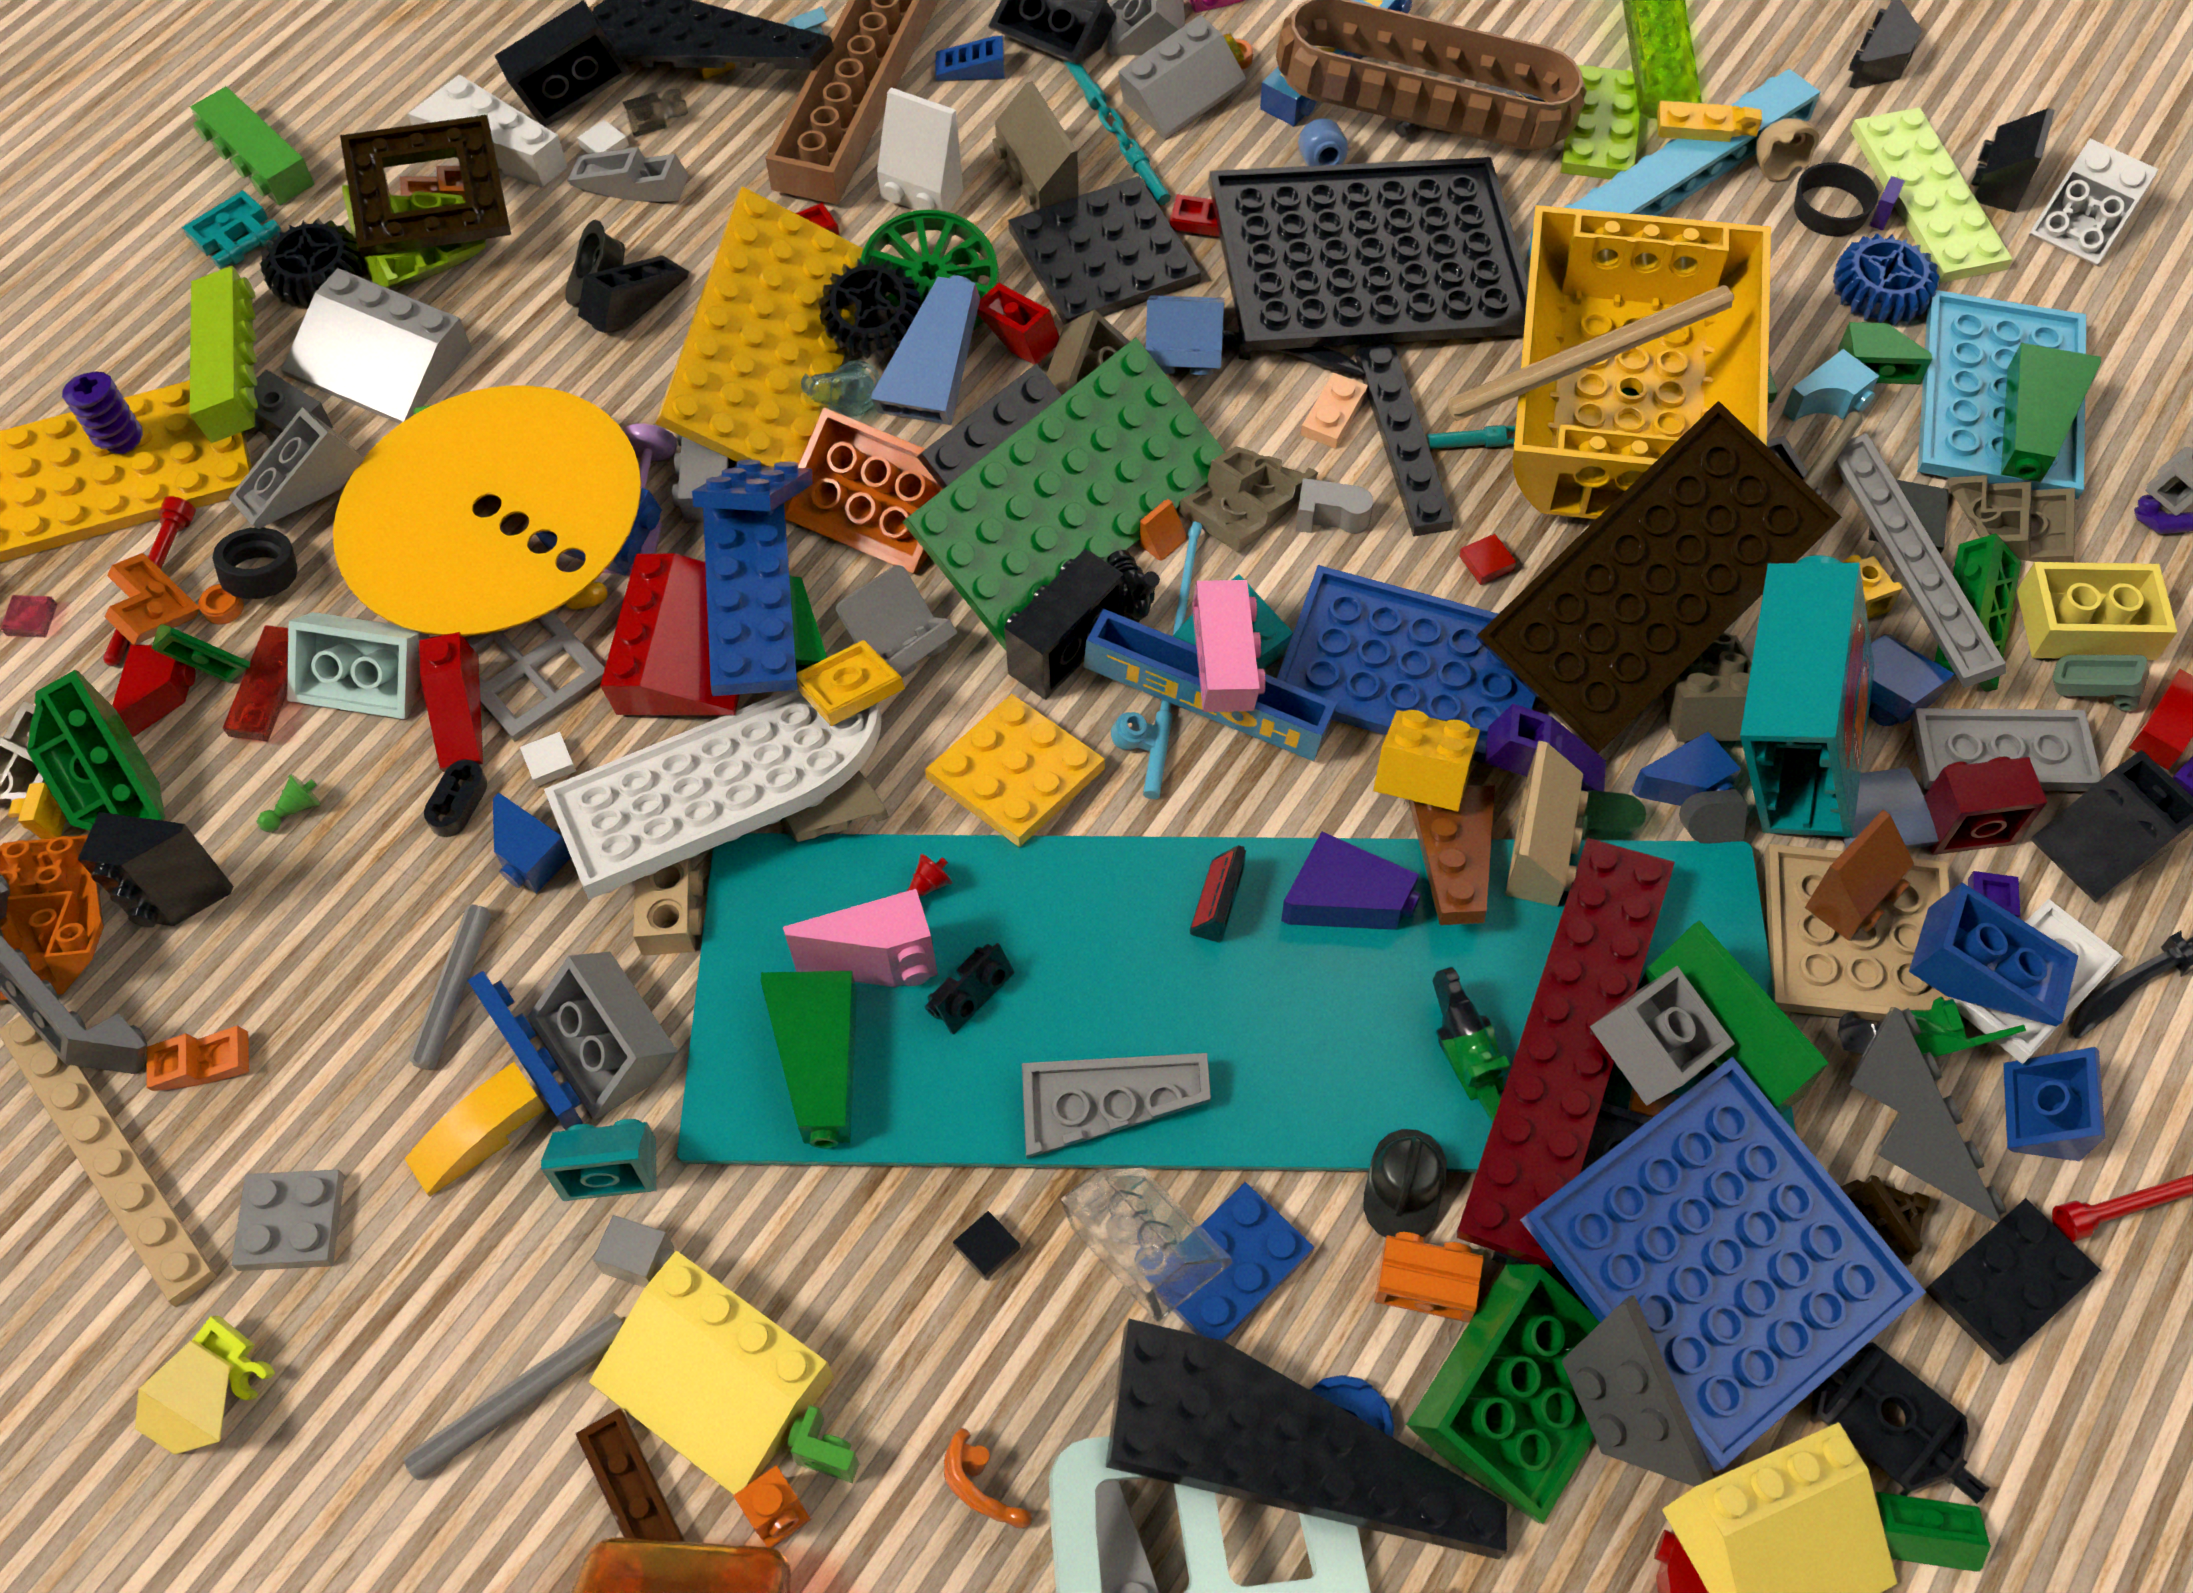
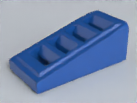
M1003 36L988 37L936 51V81L1005 78ZM952 62L951 66L946 67V63Z

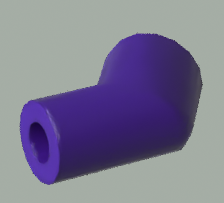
M2144 495L2139 498L2137 502L2138 507L2134 509L2137 520L2159 534L2193 532V512H2182L2175 516L2173 513L2168 514L2161 510V503L2151 495Z

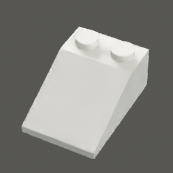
M894 88L889 89L887 92L877 168L881 198L913 210L949 212L963 193L956 109Z

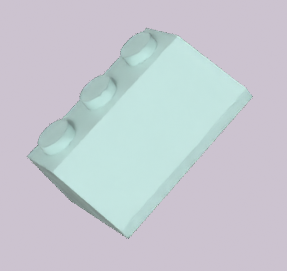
M315 612L289 620L287 701L406 719L409 717L422 684L420 678L419 640L428 639L429 634L405 629L395 624Z

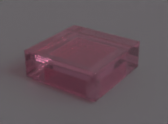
M12 595L0 629L6 636L46 638L58 604L52 596Z

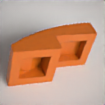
M436 166V177L399 176L401 196L411 197L415 191L462 195L464 201H466L460 166Z
M234 1026L199 1039L185 1033L147 1047V1089L152 1091L197 1086L249 1072L248 1031L239 1026Z

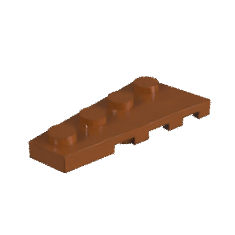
M1495 785L1466 787L1458 812L1409 800L1440 925L1485 923Z

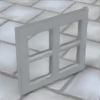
M553 611L537 618L553 637L525 656L504 635L511 628L487 634L472 635L466 639L475 652L495 640L514 662L486 682L480 677V699L482 706L514 742L599 685L603 677L605 667ZM565 649L585 672L555 691L535 668ZM526 675L546 698L516 718L498 698L497 694Z

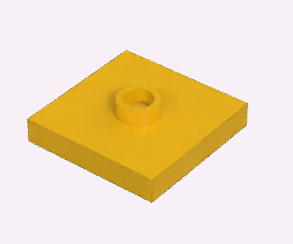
M865 640L797 672L798 691L830 726L905 689L902 677Z

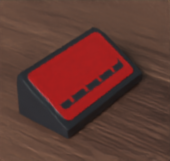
M1238 845L1212 860L1190 927L1191 935L1219 943L1220 940H1223L1244 872L1245 847Z

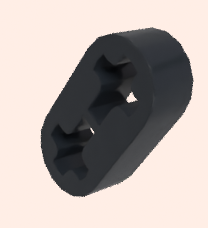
M463 759L451 764L428 800L424 809V818L434 834L440 837H452L460 833L466 827L482 799L488 785L487 778L479 764L475 761ZM472 775L474 780L472 782L465 781L460 787L458 781L460 779L467 780ZM452 810L454 813L452 817L445 816L442 821L439 820L438 816L440 814L447 815Z

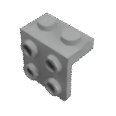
M901 565L890 567L841 600L836 606V611L854 642L858 643L865 640L902 678L916 669L915 663L924 656L931 657L943 651L949 645L947 640L958 633L950 619L933 617L908 572Z

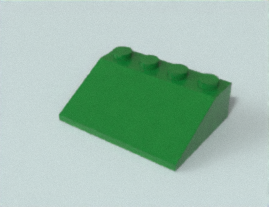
M1539 1264L1505 1265L1406 1425L1440 1456L1537 1523L1544 1524L1594 1438L1562 1360L1600 1322Z

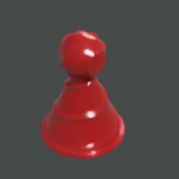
M920 854L919 863L907 891L917 889L918 896L921 897L941 889V887L951 885L953 883L952 880L942 870L948 862L941 857L935 863L926 855Z

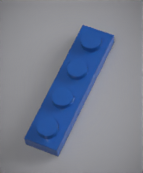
M484 971L468 979L467 981L565 1131L572 1125L582 1124L581 1118L574 1109L581 1105L582 1102L568 1081L559 1085L552 1074L559 1070L545 1046L536 1051L530 1042L537 1035L523 1013L514 1018L508 1009L515 1002L502 981L499 980L492 984Z

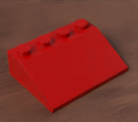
M675 553L636 554L600 684L616 715L736 714L740 694L712 696L706 565L704 561Z

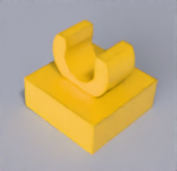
M46 783L29 784L25 799L17 798L12 800L8 812L10 818L19 817L18 822L22 824V827L29 829L40 839L61 837L66 821L64 813Z

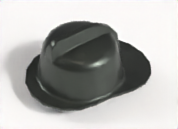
M593 220L589 222L580 237L576 259L565 292L566 302L572 306L580 302L584 275L623 265L625 245L605 234L601 221Z
M1401 1129L1389 1133L1376 1147L1364 1190L1363 1209L1368 1223L1379 1235L1385 1238L1387 1235L1395 1237L1398 1232H1410L1422 1236L1434 1223L1445 1185L1447 1160L1441 1146L1431 1136L1419 1130Z

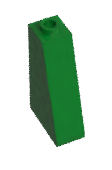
M2027 343L2020 344L2007 368L2001 475L2042 482L2054 462L2101 364L2100 356Z
M761 972L760 981L795 1118L803 1142L822 1149L834 1148L838 1143H851L857 988L853 972Z

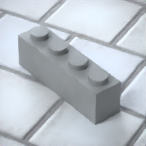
M677 434L681 453H675L674 456L676 476H679V484H673L672 486L674 507H680L685 523L704 522L703 508L693 507L692 491L705 484L706 479L721 475L722 470L733 468L735 461Z

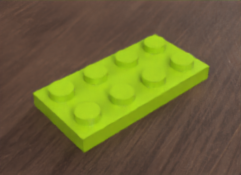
M1577 65L1582 72L1587 93L1577 126L1564 139L1560 173L1612 180L1617 173L1625 172L1635 165L1644 73Z

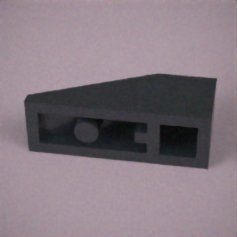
M661 255L584 275L578 316L590 323L595 330L604 333H610L616 329L630 326L688 278L689 271Z

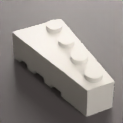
M460 74L408 113L412 125L488 115L498 168L502 169L503 174L544 187L568 167L556 133Z

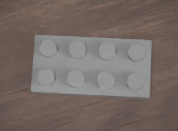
M1915 708L1910 716L1924 790L1930 789L1942 769L1949 764L1961 761L1968 764L1983 763L2002 756L2010 757V759L2029 757L2043 791H2088L2102 779L2085 710Z

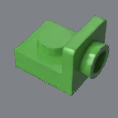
M809 1405L804 1418L799 1416L796 1418L788 1439V1446L792 1447L791 1454L796 1464L853 1483L859 1467V1461L855 1452L850 1450L852 1445L841 1438L824 1434L822 1440L817 1439L824 1418L820 1408Z

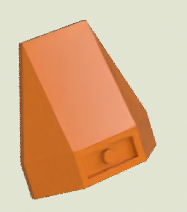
M88 835L61 836L28 841L18 840L6 842L0 846V874L5 878L10 888L6 917L0 919V928L4 939L14 950L20 949L26 955L31 970L41 981H49L56 990L57 995L64 994L91 962L104 929L99 884L91 878L90 872L78 860ZM0 991V1000H8Z

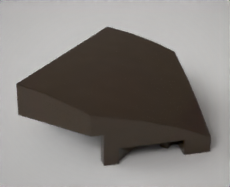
M1872 1174L1864 1182L1855 1180L1841 1186L1840 1188L1907 1268L1912 1264L1913 1257L1922 1250L1923 1242L1920 1241L1923 1214L1928 1210L1930 1197L1916 1191L1910 1195L1882 1184L1879 1179L1880 1177Z

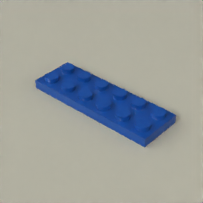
M784 503L772 511L703 508L712 696L798 690Z

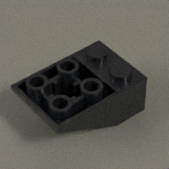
M2140 750L2109 772L2032 836L2030 840L2096 903L2177 845L2193 831V797L2144 751Z

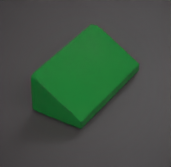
M164 624L158 626L151 648L228 683H231L247 670L251 663Z
M1883 1492L1875 1493L1891 1559L1974 1572L1980 1571L1983 1568L1991 1545L1980 1507Z

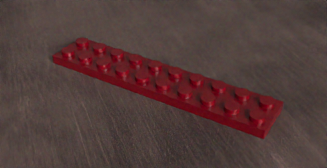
M1587 838L1576 870L1574 883L1572 882L1457 1230L1456 1238L1552 1269V1260L1520 1219L1581 1173L1615 1062L1590 1026L1636 993L1675 862Z

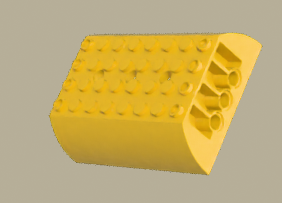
M1535 205L1521 368L1722 285L1728 286L1730 292L1734 295L1732 306L1729 309L1518 396L1512 460L1513 472L1523 495L1540 513L1597 519L1718 401L1767 446L1770 226ZM1633 388L1637 390L1639 395L1629 396L1624 394L1621 389Z

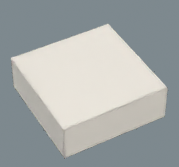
M602 120L577 137L580 148L588 154L620 150L629 146L627 137L606 120Z
M560 732L520 747L536 787L576 772Z

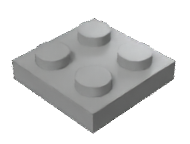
M339 1169L245 1174L231 1266L237 1271L333 1266L345 1175Z

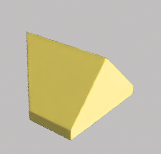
M189 1341L138 1389L135 1429L174 1455L220 1442L228 1377L234 1365L197 1341Z

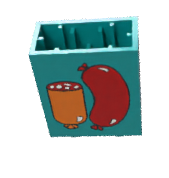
M1823 555L1808 556L1797 563H1768L1740 733L1763 833L1853 837L1874 675V660L1860 563H1842L1833 557Z

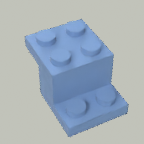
M1150 295L1147 300L1145 349L1165 374L1175 373L1176 367H1190V374L1212 375L1213 368H1221L1224 298Z

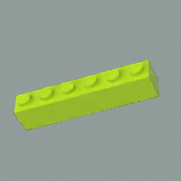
M233 265L191 281L190 416L211 443L255 427V409L258 408V403L254 396V386H257L254 364L257 363V358L253 350V342L256 341L253 320L256 319L252 299L255 298V292L246 277L241 278Z

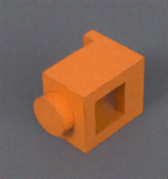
M777 1465L733 1495L768 1550H771L812 1520Z

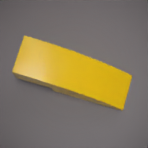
M512 1062L485 1081L441 1118L404 1159L430 1197L510 1144L506 1136L545 1111L546 1108L516 1063Z

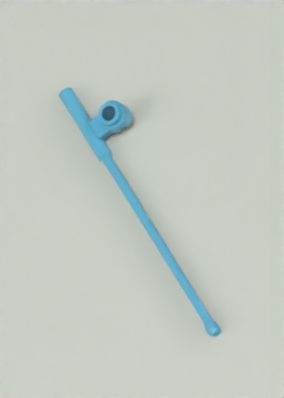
M1196 521L1188 529L1189 541L1173 635L1185 622L1197 541L1202 530V524ZM1165 700L1161 701L1160 711L1156 713L1154 725L1146 723L1144 717L1138 713L1127 712L1120 715L1111 727L1112 741L1118 748L1123 750L1140 748L1150 752L1143 796L1148 799H1158L1161 792L1173 717L1170 713L1172 703Z

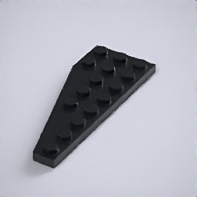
M604 0L596 5L592 11L617 47L626 65L628 61H641L643 67H655L657 62H673L675 68H725L726 62L740 63L742 69H754L757 63H773L775 69L814 70L834 50L830 36L695 0Z

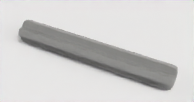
M470 904L464 911L410 1055V1062L415 1067L432 1070L437 1065L491 918L488 909L483 906Z

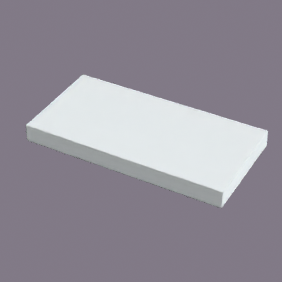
M2047 899L2026 923L2078 955L2063 1018L2064 1021L2116 966L2123 956L2058 905ZM1950 997L1956 1003L1959 1013L1985 1034L2025 1025L2026 1031L1994 1040L2022 1064L2057 1028Z

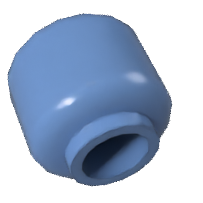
M1319 118L1304 126L1299 134V151L1308 166L1343 164L1347 158V139L1336 122L1330 119Z

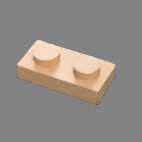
M1333 372L1303 422L1301 436L1336 449L1367 396L1368 385Z

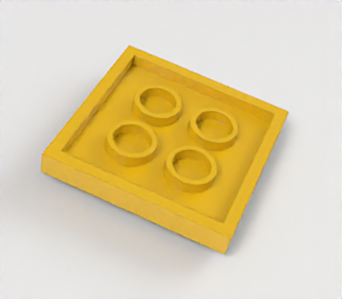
M1011 693L925 768V773L928 781L1016 846L1021 847L1105 769V758Z

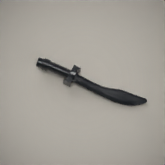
M1224 329L1222 344L1239 347L1238 359L1250 360L1251 351H1244L1240 332ZM1325 347L1269 350L1295 355L1329 369L1356 376L1364 375V370L1350 357Z
M2182 930L2171 935L2160 947L2164 953L2127 971L2092 994L2078 1011L2073 1028L2075 1039L2083 1037L2114 1014L2126 999L2148 980L2175 966L2180 971V977L2193 971V937L2185 941L2182 937Z

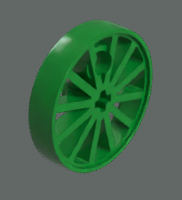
M916 210L890 219L871 235L860 259L863 265H869L874 257L878 261L879 266H882L889 260L893 265V269L902 267L905 270L906 277H911L915 282L916 289L921 297L920 306H922L937 277L950 278L957 275L968 278L971 282H975L980 299L996 284L1000 283L996 254L986 235L967 219L946 211ZM925 230L942 231L934 251L930 255ZM916 232L921 257L901 236ZM956 235L965 240L944 255L952 236ZM888 244L892 245L903 258L881 252V250ZM977 252L982 255L983 260H979ZM959 264H966V265H969V266L959 267V266H957V265H959ZM980 276L990 277L987 286L978 283ZM890 293L886 296V300L891 301L892 306L898 307L900 305V301L893 294ZM978 314L976 315L973 331L984 322Z

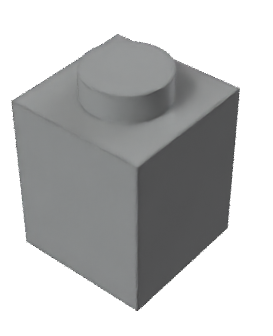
M613 1215L593 1260L603 1274L645 1288L675 1251H673L674 1246L666 1232Z

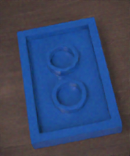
M741 460L737 462V466L722 470L721 475L706 479L705 484L693 490V507L772 511L813 484L812 469L798 468L797 462H778L774 464V467L761 466V461Z
M1244 1182L1145 1279V1285L1196 1335L1226 1341L1313 1253L1314 1246L1254 1189Z

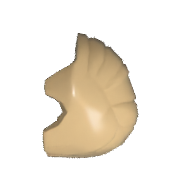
M1796 118L1782 119L1768 125L1761 132L1756 143L1757 161L1763 175L1773 181H1782L1788 179L1790 173L1796 167L1801 166L1806 169L1810 165L1814 150L1818 145L1819 132L1806 121Z

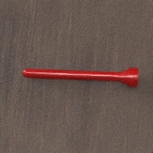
M167 496L162 502L158 511L161 517L159 522L162 526L148 555V558L160 569H162L177 532L183 531L184 527L190 526L196 513V509L191 503L175 496ZM115 629L103 656V660L108 666H116L120 663L129 643V640L117 629Z
M2193 1174L2094 1205L2080 1203L2076 1200L2057 1205L2052 1210L2053 1224L2072 1242L2089 1238L2093 1235V1231L2098 1229L2100 1223L2193 1195Z

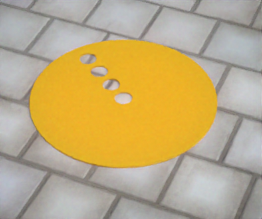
M508 385L470 391L450 397L414 414L386 434L366 454L364 461L354 470L341 494L334 519L333 547L339 570L350 590L372 612L405 629L441 636L460 632L462 636H470L506 630L542 617L566 604L591 585L612 563L631 533L637 517L641 499L640 467L636 453L621 427L606 412L581 397L561 390L529 385ZM493 495L501 499V507L494 515L479 517L473 513V506L480 498ZM514 513H522L528 516L529 525L522 533L506 535L501 531V523L507 516ZM542 531L553 532L557 536V543L552 550L542 554H536L529 550V541L535 534ZM572 549L585 553V563L578 570L563 572L557 568V560L562 553Z

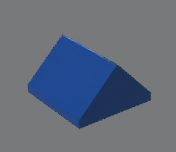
M2096 1047L2028 1058L2023 1064L2018 1060L2003 1063L2007 1149L2011 1152L2080 1162L2106 1138L2100 1055Z

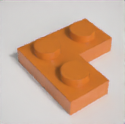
M144 553L113 564L107 574L129 598L109 606L105 618L133 645L154 637L160 624L175 628L195 619L200 610L199 606Z

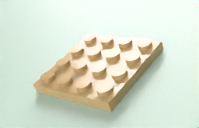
M1776 844L1768 845L1765 851L1768 953L1772 973V998L1782 1011L1842 1017L1844 1014L1853 1011L1854 1018L1880 1021L1885 1018L1891 1007H1896L1901 1011L1907 1008L1910 1010H1929L1932 1007L1933 1001L1940 996L1944 998V1001L1950 999V997H1947L1909 972L1928 908L1950 892L1947 861L1912 858L1914 865L1904 878L1911 883L1907 890L1894 904L1886 900L1879 907L1885 913L1868 933L1860 928L1851 940L1848 941L1805 908L1828 868L1844 851Z

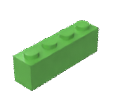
M227 86L190 106L197 120L193 123V126L199 136L205 142L210 140L215 150L224 160L229 158L242 178L249 177L253 186L262 197L268 195L280 206L315 185L304 158Z

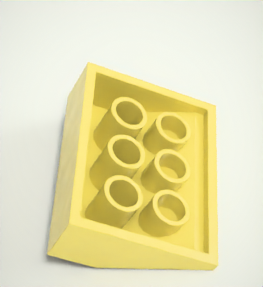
M676 1250L642 1291L589 1383L732 1495H735L758 1478L788 1439L798 1416L804 1418L809 1405H814L834 1379V1375L826 1360Z
M1839 1422L1704 1482L1662 1509L1709 1593H1881L1897 1585L1869 1470Z

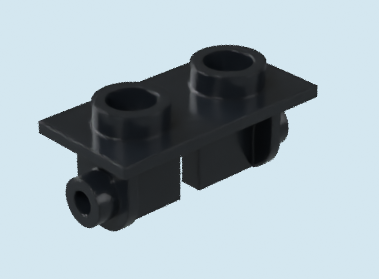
M996 943L993 947L989 944H986L983 948L976 947L974 952L956 969L961 979L956 981L949 977L934 993L928 995L929 1002L925 1005V1009L936 1019L941 1016L951 1034L954 1035L1015 973L1000 944Z

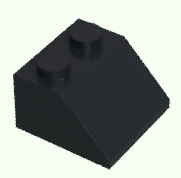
M2047 108L2000 125L1992 141L1984 140L1977 161L1983 162V164H1977L1970 185L1976 186L1974 197L1978 203L2013 213L2016 212L2042 159L2055 110Z

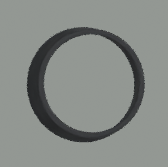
M1836 162L1820 163L1808 168L1801 174L1797 183L1794 210L1801 223L1812 231L1828 236L1849 235L1859 230L1868 219L1877 204L1878 190L1873 180L1867 174L1853 166ZM1820 186L1840 188L1852 194L1860 202L1863 213L1848 218L1828 216L1812 208L1804 199L1803 194L1812 188Z

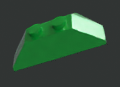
M73 670L36 691L34 700L36 706L30 726L27 752L69 824L90 831L98 812L163 821L165 814L159 781L117 710L79 671Z

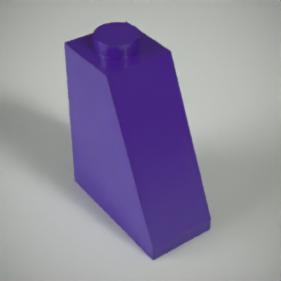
M1321 831L1284 900L1281 921L1289 925L1396 930L1403 915L1411 918L1418 905L1421 894L1416 892L1415 889L1419 874Z

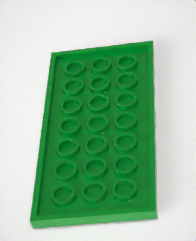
M1135 337L922 505L902 523L1006 650L1004 628L1010 616L1017 611L1021 612L1032 601L1034 594L1041 586L1051 583L1059 575L1060 569L1066 561L1075 559L1085 548L1107 563L1108 557L1113 552L1127 550L1140 539V520L1167 499L1173 502L1176 509L1180 505L1181 499L1194 494L1208 482L1207 478L1212 460L1224 454L1225 451L1141 342Z

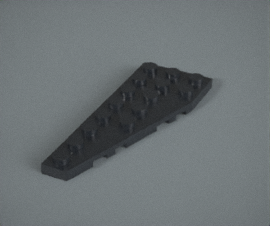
M1128 1319L1123 1330L1106 1459L1107 1468L1498 1560L1507 1553L1506 1502L1225 1341Z

